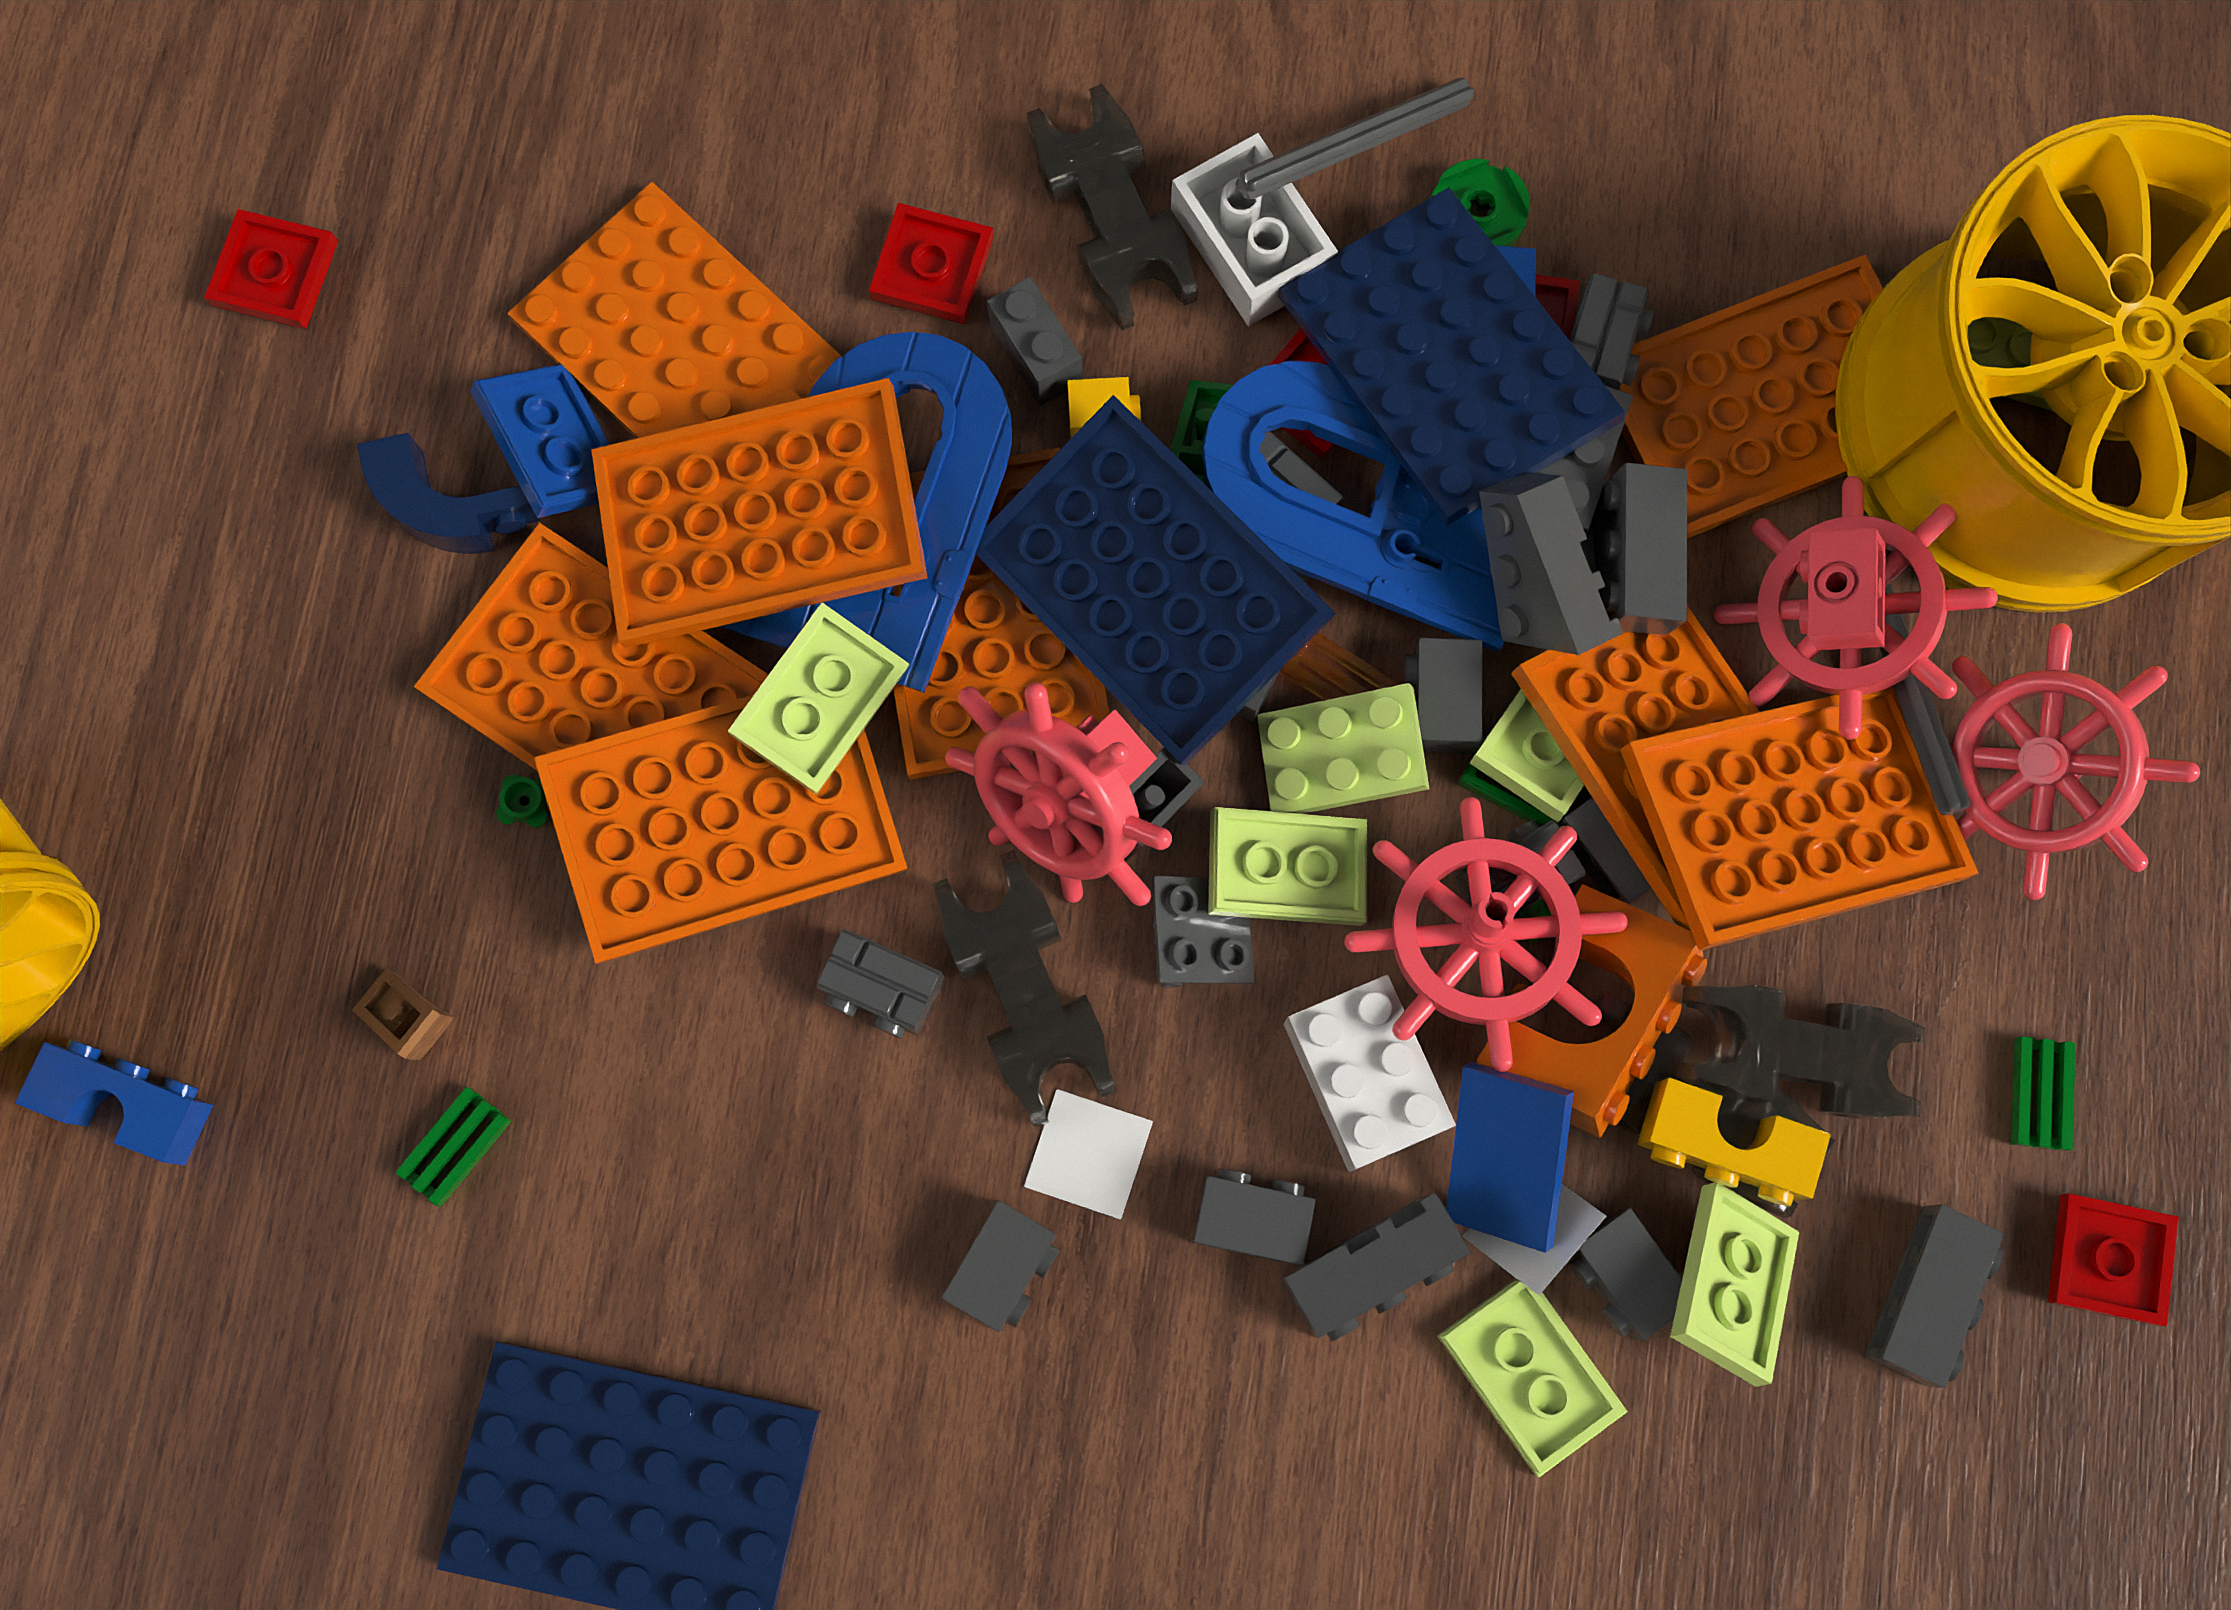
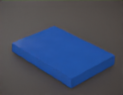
M553 365L473 382L470 392L537 518L599 504L591 449L610 444L574 377L563 365Z
M1474 1062L1463 1066L1446 1211L1453 1223L1544 1253L1554 1246L1574 1095L1573 1090L1506 1071L1499 1072L1492 1067Z

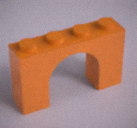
M1582 884L1575 895L1580 914L1620 911L1626 915L1628 924L1626 929L1617 933L1582 935L1578 958L1621 978L1635 996L1632 1010L1626 1021L1614 1033L1601 1040L1586 1044L1560 1042L1516 1021L1508 1023L1513 1064L1506 1072L1573 1090L1570 1124L1601 1139L1609 1123L1615 1126L1622 1119L1629 1103V1095L1626 1093L1636 1077L1643 1079L1647 1075L1656 1054V1050L1653 1049L1654 1044L1661 1032L1668 1034L1674 1028L1682 1008L1679 1001L1687 987L1694 989L1699 984L1707 966V959L1703 958V950H1698L1690 930ZM1487 1042L1476 1061L1478 1064L1492 1067Z

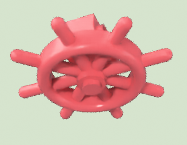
M1849 476L1842 484V517L1814 525L1792 540L1766 518L1757 519L1752 525V533L1776 554L1764 575L1760 586L1758 602L1721 604L1715 608L1713 613L1715 621L1722 625L1759 623L1763 640L1770 653L1778 662L1749 692L1751 702L1756 707L1765 706L1794 678L1805 686L1817 691L1839 695V732L1843 738L1852 740L1861 733L1862 695L1889 688L1911 674L1939 698H1952L1957 692L1955 681L1928 659L1941 637L1947 611L1988 609L1993 607L1998 600L1996 591L1990 587L1946 590L1941 570L1927 547L1957 518L1956 511L1950 505L1943 503L1911 533L1904 527L1888 520L1864 516L1863 480L1858 476ZM1885 549H1888L1892 552L1885 558ZM1910 565L1917 574L1921 591L1885 594V588ZM1799 574L1802 582L1808 583V599L1786 600L1789 589ZM1919 613L1916 623L1906 639L1885 621V615ZM1799 620L1801 633L1807 634L1795 647L1792 646L1788 638L1784 621ZM1882 647L1889 653V655L1877 662L1862 666V648ZM1840 649V668L1827 667L1811 661L1822 650Z
M1031 683L1025 690L1028 711H1018L1009 714L1003 719L977 689L973 687L963 688L958 695L959 703L986 735L978 744L975 754L959 747H952L946 752L945 760L950 767L975 777L976 786L985 808L996 823V826L989 831L988 837L990 842L1000 846L1011 841L1031 860L1047 870L1058 874L1063 897L1070 903H1076L1083 897L1081 880L1097 879L1108 874L1133 904L1137 906L1146 905L1150 901L1151 892L1124 859L1135 848L1137 842L1157 850L1167 849L1172 842V835L1167 829L1139 818L1138 809L1129 788L1157 759L1152 751L1115 709L1098 722L1090 715L1076 727L1052 716L1047 690L1040 683ZM1029 749L1036 752V757H1037V759H1036L1035 756L1029 751ZM1010 762L1013 764V766H1014L1017 770L1011 768ZM1093 824L1102 827L1103 835Z

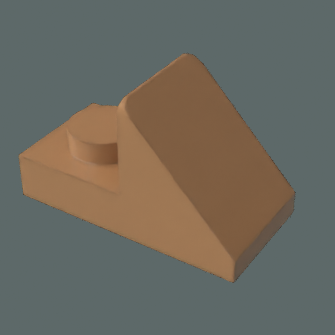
M387 967L352 1009L398 1055L411 1060H421L453 1020L450 1014L425 999L402 977Z

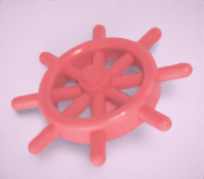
M2058 623L2050 630L2046 670L2019 674L1994 686L1970 658L1961 656L1952 663L1954 674L1977 699L1962 718L1956 730L1953 743L1949 744L1970 799V807L1964 810L1966 813L1956 822L1965 841L1981 829L2001 843L2027 851L2023 893L2030 900H2039L2045 895L2050 853L2080 850L2102 840L2128 870L2132 872L2143 871L2148 865L2147 856L2120 826L2124 824L2137 807L2144 793L2147 780L2191 783L2196 781L2200 775V768L2195 762L2150 758L2145 732L2132 710L2166 682L2168 677L2167 671L2162 666H2151L2117 693L2093 679L2068 672L2072 630L2070 626L2064 623ZM2043 695L2038 735L2013 705L2027 698ZM2066 695L2078 697L2096 708L2095 711L2062 736ZM1996 720L2021 749L1981 746L1988 730ZM2112 726L2118 739L2120 756L2077 753L2103 731ZM1979 768L2019 770L1988 796L1986 795L1981 783ZM2082 775L2118 778L2112 794L2103 806L2078 780ZM2033 788L2030 825L2028 829L2010 821L2001 812ZM2056 789L2084 821L2065 829L2052 831Z
M1467 797L1460 803L1464 841L1441 848L1419 865L1391 842L1380 840L1373 846L1374 856L1405 881L1395 907L1392 928L1353 931L1346 935L1344 944L1350 952L1354 953L1394 950L1398 966L1404 978L1418 995L1393 1025V1035L1397 1039L1402 1041L1409 1040L1434 1010L1461 1022L1486 1025L1491 1065L1495 1070L1505 1072L1513 1064L1508 1023L1534 1014L1552 999L1583 1024L1595 1026L1600 1023L1602 1019L1600 1009L1569 985L1567 980L1578 960L1582 935L1621 932L1626 929L1628 920L1626 915L1620 911L1580 914L1569 885L1555 869L1557 863L1577 840V833L1573 827H1560L1542 849L1535 853L1513 842L1485 838L1480 802L1475 797ZM1489 867L1501 869L1518 876L1504 894L1492 893ZM1467 868L1472 907L1442 884L1440 880L1453 872ZM1535 890L1543 898L1552 915L1513 919L1516 912ZM1423 898H1427L1457 923L1416 926L1417 912ZM1556 937L1554 954L1549 967L1514 940ZM1460 945L1436 974L1429 967L1420 950L1423 947ZM1500 957L1533 984L1523 991L1505 996ZM1476 960L1479 963L1483 997L1468 995L1453 988Z

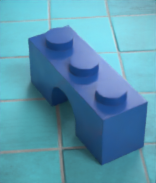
M70 1038L66 1047L44 1042L15 1104L63 1123L89 1127L98 1107L108 1098L116 1096L123 1108V1122L113 1143L163 1163L186 1166L213 1108V1104L195 1098L199 1091L198 1087L171 1077H167L164 1085L147 1079L151 1069L123 1058H118L114 1066L98 1059L102 1052L101 1049Z

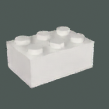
M1258 133L1173 179L1171 195L1172 212L1248 326L1284 307V304L1278 298L1280 287L1338 254L1337 249L1292 183L1252 200L1244 198L1242 191L1237 188L1236 180L1240 178V172L1243 169L1274 157Z
M1388 974L1288 1016L1283 1024L1348 1172L1456 1126L1416 1035L1414 1034L1409 1040L1405 1041L1399 1040L1393 1035V1025L1403 1014L1404 1009Z

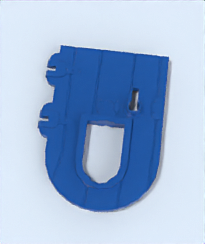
M911 331L882 335L857 345L830 365L813 385L808 397L889 378L894 386L896 398L909 393L911 389L927 390L938 396V401L944 411L941 427L943 434L941 439L935 444L914 501L928 578L905 583L899 597L893 596L896 586L822 602L909 663L908 669L897 682V685L925 693L1006 471L1012 446L1011 414L1003 389L980 358L964 345L943 336ZM821 603L720 627L788 649Z
M1286 361L1276 365L1264 366L1239 379L1221 397L1206 425L1202 446L1203 471L1206 485L1284 563L1294 571L1364 598V600L1409 618H1414L1466 640H1482V646L1499 652L1502 649L1504 641H1502L1498 622V610L1493 578L1490 571L1491 565L1483 524L1482 507L1476 508L1446 526L1328 365L1318 362ZM1280 427L1310 430L1321 439L1385 464L1380 481L1377 482L1375 488L1376 499L1370 504L1369 517L1290 486L1272 474L1263 454L1260 453V444L1266 437L1265 433ZM1417 555L1439 564V568H1434L1413 558Z

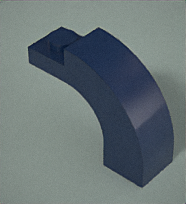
M408 432L357 444L363 474L375 498L401 527L416 539L429 546L462 554L493 552L495 550L491 532L496 531L502 534L516 533L525 529L527 524L541 521L540 518L536 517L520 485L461 498L446 496L434 491L429 482L424 452Z

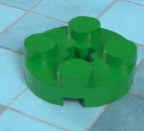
M1479 158L1464 160L1448 168L1439 179L1431 197L1449 187L1468 212L1471 207L1470 201L1477 200L1480 206L1488 204L1491 209L1487 211L1486 217H1477L1470 212L1469 214L1494 245L1512 247L1523 234L1530 209L1529 193L1519 175L1506 166L1501 170L1496 166L1488 165L1489 160Z

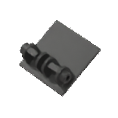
M1152 876L1151 899H1153L1154 909L1152 929L1155 931L1153 945L1156 946L1157 957L1155 977L1158 978V983H1161V987H1181L1183 983H1255L1250 918L1208 915L1209 878Z

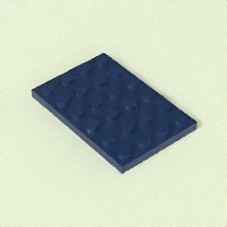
M1449 187L1338 251L1336 256L1279 288L1278 298L1446 526L1481 506L1480 490L1527 472L1537 473L1623 422L1624 409Z
M1114 395L985 527L975 553L1182 765L1187 764L1336 614Z
M496 1342L437 1570L617 1610H776L821 1411L507 1342Z

